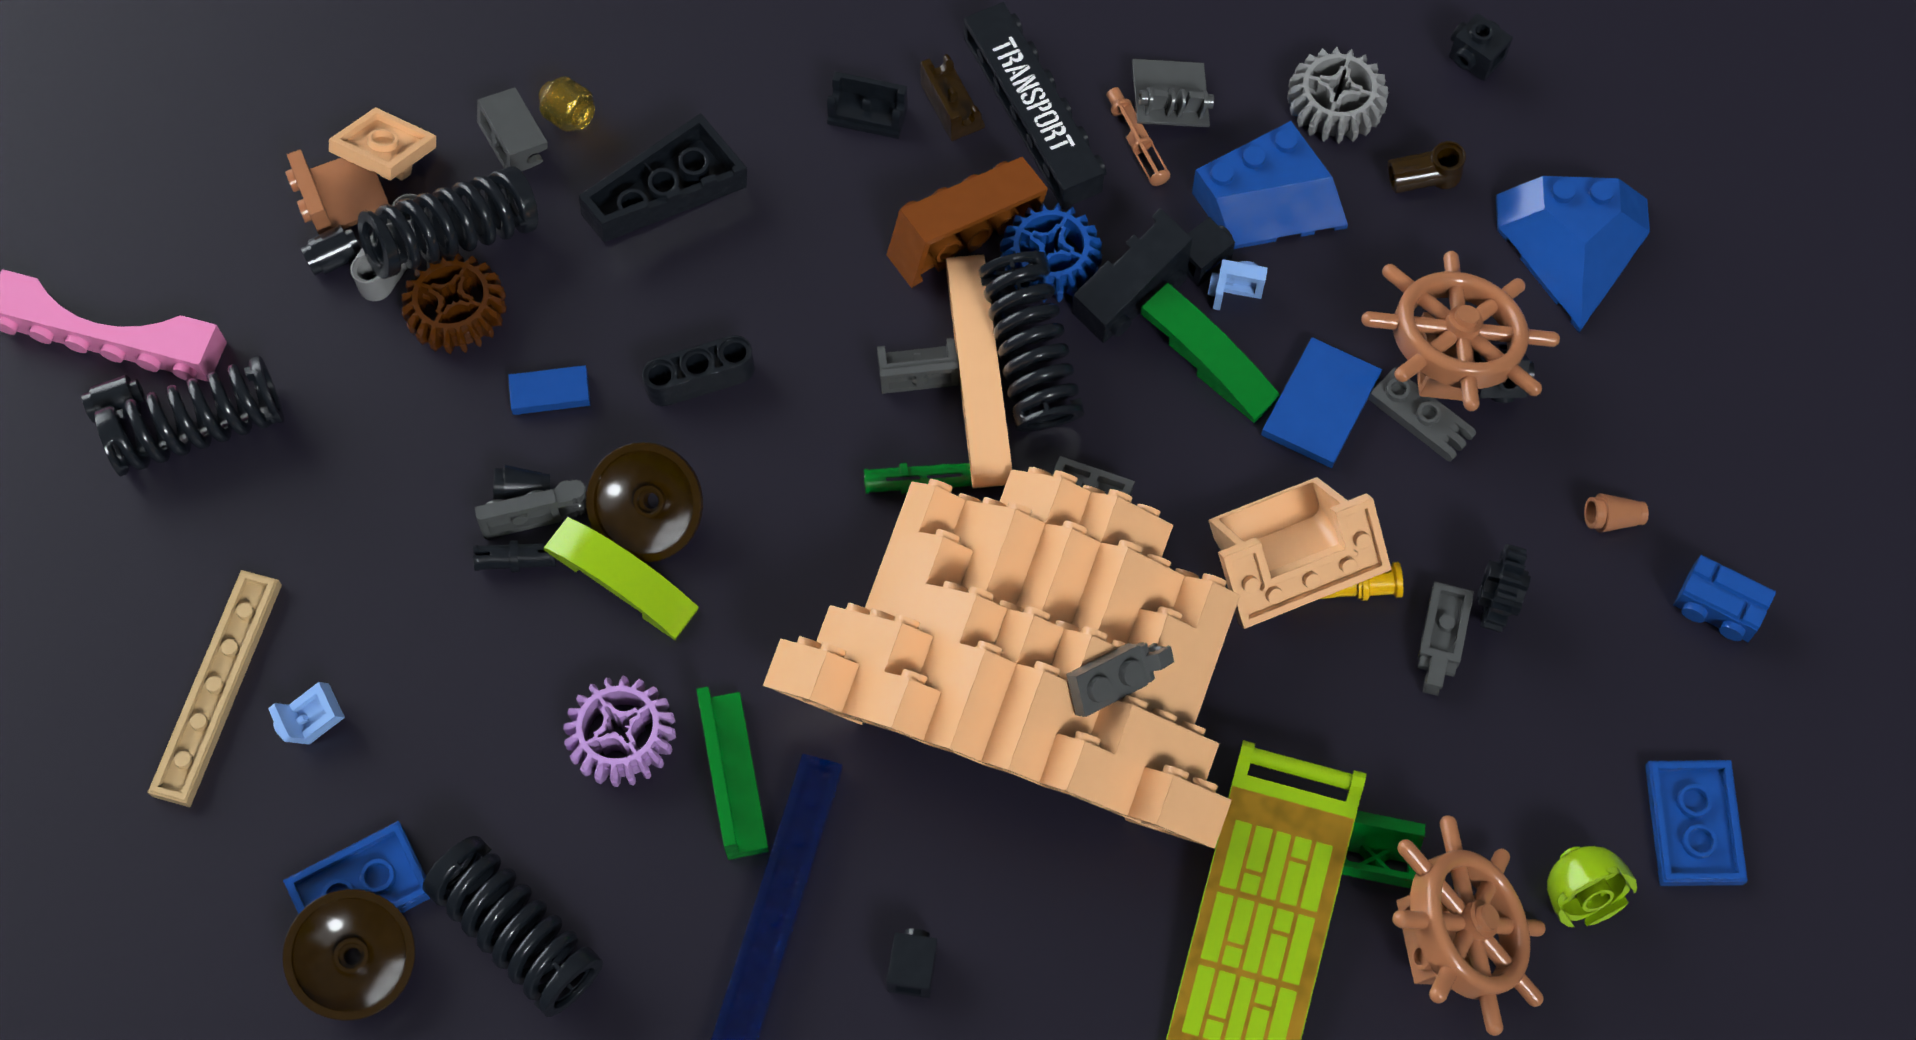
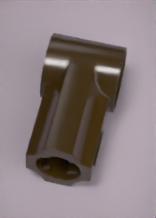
M1444 141L1434 147L1433 151L1388 160L1387 167L1391 188L1395 193L1429 186L1451 189L1462 178L1466 152L1458 143ZM1448 163L1451 164L1453 167H1445L1441 164Z

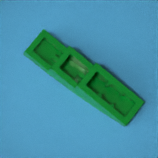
M1169 283L1164 285L1141 307V315L1169 337V346L1197 368V377L1250 421L1255 423L1278 401L1281 395L1253 362L1205 314Z

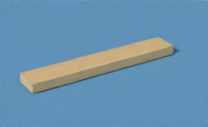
M244 570L240 571L148 790V794L151 797L191 807L282 584L279 580Z

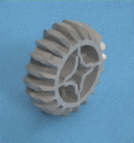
M1336 47L1332 54H1328L1322 48L1317 57L1309 54L1305 59V63H1299L1295 69V74L1290 78L1287 100L1291 104V116H1298V127L1309 125V136L1316 132L1321 133L1323 142L1329 136H1334L1338 144L1343 140L1344 136H1347L1354 142L1358 137V133L1367 136L1371 127H1376L1380 123L1381 117L1386 111V100L1389 92L1388 87L1384 86L1386 82L1385 74H1377V63L1367 65L1366 54L1356 58L1352 49L1347 54H1341L1338 47ZM1338 89H1341V94H1339L1338 100L1334 101Z

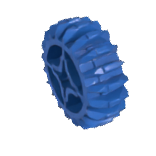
M1042 203L1037 213L1028 207L1025 211V218L1018 215L1015 216L1013 226H1007L1004 231V238L1000 242V251L1002 252L1000 257L1020 253L1021 251H1041L1047 254L1050 274L1047 277L1021 284V288L1043 283L1052 284L1055 288V298L1060 303L1063 299V293H1068L1073 297L1078 288H1081L1098 271V267L1102 263V241L1097 237L1095 225L1088 226L1086 214L1075 218L1076 211L1074 207L1070 208L1067 212H1062L1059 203L1056 204L1054 210H1047V207ZM1066 238L1078 247L1080 253L1075 252L1074 247L1066 243ZM1028 262L1014 263L1015 269L1029 264ZM1010 265L1004 266L1005 271L1011 270Z

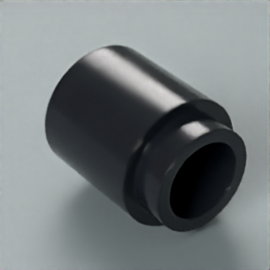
M341 225L307 240L309 244L300 248L314 276L321 272H324L326 275L353 262L356 257L355 252L361 249L351 228L343 231Z
M125 374L89 387V391L82 393L81 398L89 419L95 423V410L106 406H113L116 411L122 409L124 416H127L124 403L130 398L136 400L141 411V402L145 401V394L138 379L131 381L130 377Z

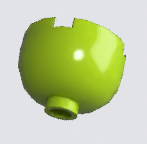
M1576 846L1567 849L1554 864L1547 879V891L1552 907L1560 922L1568 927H1575L1572 921L1584 918L1586 926L1595 925L1611 918L1629 903L1625 896L1630 891V888L1634 893L1637 891L1636 879L1629 867L1618 855L1604 847Z

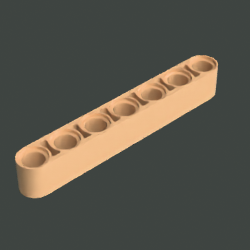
M984 254L946 258L947 283L973 488L1005 486L1012 469L997 347L993 334L994 324L988 312L991 303L985 298L984 290L986 286H982L979 274L980 267L986 264Z

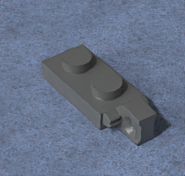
M1434 581L1417 657L1419 659L1417 668L1427 670L1422 692L1439 696L1440 689L1443 688L1445 675L1454 677L1461 661L1474 591Z
M1144 642L1138 644L1127 643L1067 673L1066 676L1075 715L1087 717L1124 698L1126 695L1147 686L1149 682L1155 679L1153 671L1162 670L1174 662L1171 646H1159L1157 643L1148 646Z

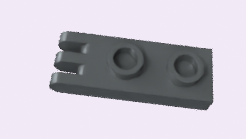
M1394 367L1371 391L1368 400L1445 460L1451 462L1457 456L1454 449L1461 451L1466 446L1464 438L1471 440L1476 435L1475 429L1437 399L1419 396L1418 385L1411 379L1406 382L1397 381L1394 376L1397 368Z

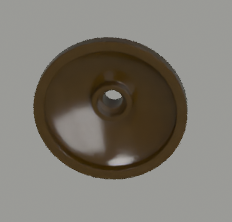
M639 442L617 448L597 465L588 484L586 508L593 530L612 540L641 561L654 562L676 554L693 538L702 518L703 494L695 471L679 453L657 443ZM651 493L658 497V505L655 508L648 502V497Z
M346 889L319 897L307 905L295 918L284 942L283 969L290 989L296 998L308 1009L334 1020H358L379 1013L399 997L412 975L416 950L410 925L395 905L372 892ZM356 948L360 951V960L356 964L350 965L346 962L345 955L348 950Z

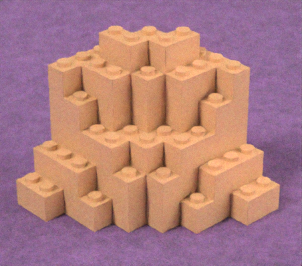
M1029 467L1028 472L1011 469L1000 501L984 497L983 501L963 493H959V496L951 493L953 488L951 485L935 479H930L928 484L911 482L865 608L853 603H848L846 609L830 605L817 641L799 636L797 643L780 638L763 684L767 688L860 725L866 723L893 731L926 745L957 754L984 766L1013 774L1042 787L1071 795L1125 817V820L1210 848L1215 849L1232 800L1217 794L1218 785L1207 781L1219 743L1204 737L1206 729L1195 725L1240 595L1225 588L1227 581L1220 577L1203 573L1202 579H1199L1198 575L1180 568H1176L1175 571L1170 569L1171 562L1162 558L1173 525L1159 518V510L1144 504H1137V506L1132 504L1133 497L1124 492L1109 489L1108 494H1106L1104 491L1092 486L1083 485V487H1080L1076 484L1078 478L1071 474L1055 470L1052 476L1051 473L1036 467ZM1144 642L1148 646L1153 643H1157L1159 646H1171L1174 662L1162 670L1153 671L1155 679L1149 682L1147 686L1126 695L1124 698L1087 717L1075 715L1066 676L1067 673L1127 643L1138 644Z

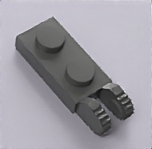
M577 479L561 481L555 489L546 491L534 490L524 496L507 500L495 499L485 505L475 507L477 521L483 538H495L559 523L567 517L574 518L577 515L582 516V514H586L587 488L585 484Z

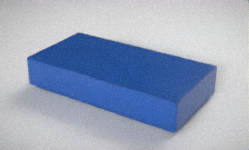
M586 365L508 375L513 415L591 406Z

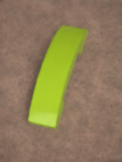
M567 517L544 546V551L576 573L580 570L642 613L644 620L673 640L677 639L699 609L683 592L646 563L612 540L574 519Z

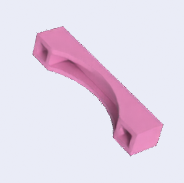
M3 269L0 272V331L6 334L15 335L16 332H20L44 344H51L54 341L65 344L69 349L79 353H86L88 350L100 353L103 357L113 362L121 363L123 360H127L151 372H158L161 369L172 372L178 378L186 381L190 378H196L207 382V374L215 371L227 344L216 324L181 315L163 322L144 326L117 327L98 324L78 317L60 306L47 293L38 278Z

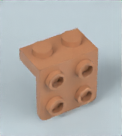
M301 149L286 154L292 168L285 171L293 192L301 191L303 199L297 201L298 207L305 223L313 221L318 234H322L338 225H341L342 229L357 225L358 216L361 211L368 210L375 213L376 209L381 205L389 204L379 177L374 171H369L343 158H338L310 169Z

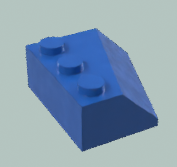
M1292 121L1195 170L1192 194L1208 217L1218 226L1222 225L1229 230L1235 241L1234 249L1276 242L1277 238L1300 234V237L1314 235L1317 230L1333 228L1336 231L1347 229L1348 227L1333 177Z

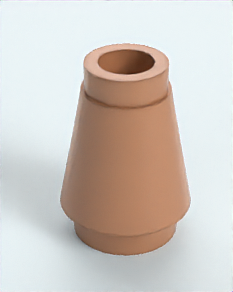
M1603 493L1597 494L1596 497H1589L1584 510L1586 525L1590 529H1596L1599 533L1645 525L1649 515L1648 506L1644 501Z

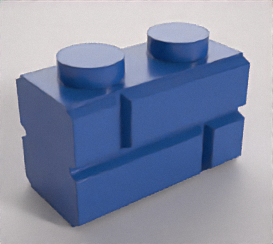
M1700 555L1692 566L1673 606L1681 609L1682 614L1691 621L1699 623L1706 621L1718 627L1719 632L1727 639L1749 642L1760 628L1776 591Z

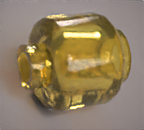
M567 76L558 77L553 81L546 82L539 92V111L542 117L566 132L583 129L594 116L595 106L592 93Z

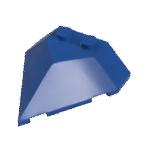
M1541 176L1496 195L1497 231L1505 241L1510 240L1521 254L1520 260L1555 304L1560 303L1572 318L1571 324L1580 333L1592 313L1600 305L1650 233L1647 198L1619 178Z

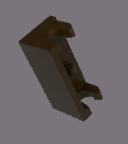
M945 54L943 56L944 62L938 68H934L930 58L920 62L921 86L950 140L954 141L984 129L985 123L982 120L980 110L974 105L958 76L951 57Z

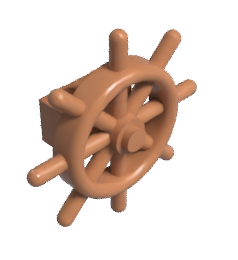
M1448 251L1444 254V272L1432 273L1416 281L1412 280L1393 264L1384 266L1382 270L1383 276L1401 290L1403 295L1394 314L1367 311L1362 315L1361 321L1366 327L1393 330L1395 341L1407 359L1405 363L1395 370L1394 376L1397 381L1406 382L1417 374L1419 396L1463 401L1464 408L1468 411H1475L1480 405L1478 389L1496 386L1508 378L1530 396H1537L1541 393L1542 385L1540 382L1522 369L1519 364L1527 351L1528 345L1555 347L1560 342V336L1554 331L1528 328L1522 310L1513 300L1525 289V282L1522 279L1515 278L1503 288H1500L1484 278L1463 273L1460 268L1459 255L1455 251ZM1437 298H1449L1450 310L1438 301ZM1465 301L1470 302L1478 307L1474 308L1473 306L1466 305ZM1418 306L1427 311L1423 312L1421 317L1414 316V310ZM1492 316L1499 325L1483 324V322ZM1488 340L1507 342V352L1504 354ZM1474 350L1488 362H1475Z
M1446 815L1440 820V829L1446 853L1427 860L1412 841L1405 839L1399 842L1397 847L1399 854L1416 874L1412 882L1410 895L1396 900L1398 911L1393 914L1392 920L1395 926L1403 930L1414 984L1432 985L1429 996L1435 1003L1444 1002L1451 989L1464 997L1479 1000L1486 1031L1492 1036H1497L1503 1031V1022L1496 995L1515 988L1530 1006L1538 1007L1543 1003V994L1525 972L1530 958V936H1542L1545 933L1546 927L1541 920L1526 918L1516 891L1504 875L1510 861L1509 852L1505 849H1498L1489 861L1480 854L1463 850L1457 821L1453 816ZM1448 873H1451L1454 890L1445 881ZM1471 884L1477 889L1475 895H1473ZM1495 934H1498L1499 936V943L1493 937ZM1488 957L1496 966L1492 974L1490 970Z

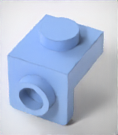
M1222 259L1220 274L1212 272L1208 295L1215 296L1213 309L1220 311L1224 292L1261 299L1268 268L1258 266L1250 261L1235 262Z
M323 682L315 684L289 705L274 703L268 708L274 720L273 726L276 733L283 741L310 745L345 718L329 683Z

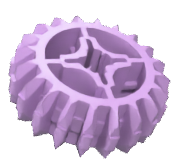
M624 675L619 680V686H614L612 680L606 677L604 680L606 688L598 690L596 685L590 684L589 690L592 696L587 698L584 695H577L576 700L581 709L569 708L567 712L569 718L573 721L564 724L563 729L570 736L564 741L567 750L573 751L570 755L573 764H582L580 770L584 776H589L595 772V781L602 784L610 775V781L614 787H618L621 783V777L626 776L628 783L634 786L636 783L635 774L641 772L643 777L650 779L651 772L648 766L652 764L655 767L662 768L664 762L659 754L668 755L672 753V746L667 741L676 738L675 729L670 727L675 722V717L672 712H666L669 708V703L666 698L658 699L659 692L654 686L645 691L644 681L638 679L630 687L629 680ZM632 705L640 709L637 710L634 707L628 711H619L613 706ZM601 713L604 718L603 724L597 731L593 732L594 737L588 740L589 729L595 718ZM611 720H614L622 730L627 731L625 734L629 743H626L622 735L619 736L617 732L613 731L615 729ZM653 722L651 735L646 744L639 750L636 740L646 730L645 726ZM612 751H620L627 757L607 758L599 754L603 752L606 755Z

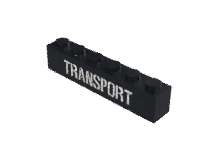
M1002 2L965 17L964 40L1061 208L1064 209L1101 193L1104 176L1106 175V167L1102 158L1099 155L1094 156L1089 148V139L1082 126L1077 127L1073 121L1072 110L1065 97L1060 98L1056 92V85L1051 72L1048 69L1043 70L1039 63V55L1032 41L1027 42L1023 36V29L1018 16L1015 13L1010 14L1005 3Z

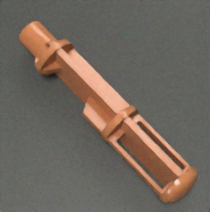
M1118 87L1110 89L1106 96L1112 105L1111 113L1113 116L1123 115L1131 129L1126 139L1146 173L1150 184L1160 186L1166 183L1170 178V172L1166 168L1143 124L1137 123L1136 111L1131 101L1124 98ZM1151 147L1154 148L1165 168L1164 170L1158 171L1147 151ZM1144 152L1155 172L1151 177L1138 154Z

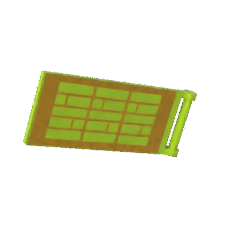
M1242 741L1228 796L1232 801L1214 850L1166 1040L1302 1039L1354 822L1366 780V773L1356 770L1352 774L1255 748V743ZM1250 763L1348 790L1346 802L1247 775Z

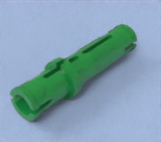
M899 463V467L864 469L865 494L870 492L901 491V495H905L908 493L911 482L928 484L930 479L927 476L961 474V477L930 479L942 481L952 487L972 486L970 464L956 463L908 467L907 463ZM920 477V479L886 481V478Z

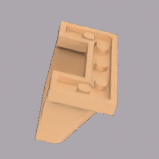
M1318 477L1209 519L1214 540L1221 550L1218 552L1228 589L1240 595L1235 614L1238 624L1243 629L1391 570L1373 498L1366 493L1347 500Z

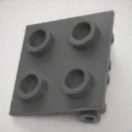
M1132 59L1138 124L1210 126L1208 109H1213L1214 95L1208 94L1206 90L1204 63Z

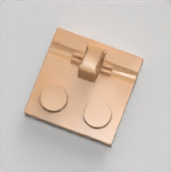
M376 107L329 139V152L369 171H374L390 181L395 177L401 181L411 175L413 164L436 148V135Z

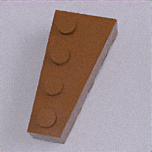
M1023 156L1010 162H1000L992 170L980 175H970L957 185L950 188H940L927 198L920 201H910L902 206L898 212L886 256L909 286L913 288L923 282L921 274L935 267L938 272L945 269L946 258L954 257L965 248L970 253L975 251L989 239L993 231L1002 235L1007 226H1013V219L1016 215L1025 218V211L1028 207L1036 213L1039 212V207L1044 202L1048 188Z

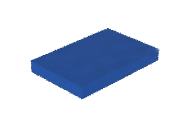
M1312 337L1262 429L1261 436L1332 468L1371 391L1377 383L1382 369Z
M1731 760L1648 761L1645 765L1660 886L1744 885L1747 883V871Z
M399 821L283 880L298 914L319 897L346 889L365 890L380 895L395 905L401 913L430 899L422 889L426 874Z

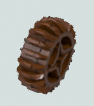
M457 253L453 261H448L447 257L442 254L441 263L434 265V263L427 262L426 271L415 269L414 276L416 280L406 281L405 287L407 292L401 294V301L404 306L402 307L403 318L407 321L406 325L409 332L416 335L418 342L422 345L429 343L430 348L435 352L444 346L445 351L451 355L455 346H460L461 351L467 353V344L474 342L475 345L481 348L482 336L493 338L494 330L492 327L502 326L501 314L506 313L507 306L504 301L506 293L504 287L500 285L499 276L491 271L490 266L486 262L479 265L478 260L473 255L464 262L463 256ZM473 287L483 293L481 303L474 300L470 292ZM427 304L434 306L437 317L435 321L425 315Z

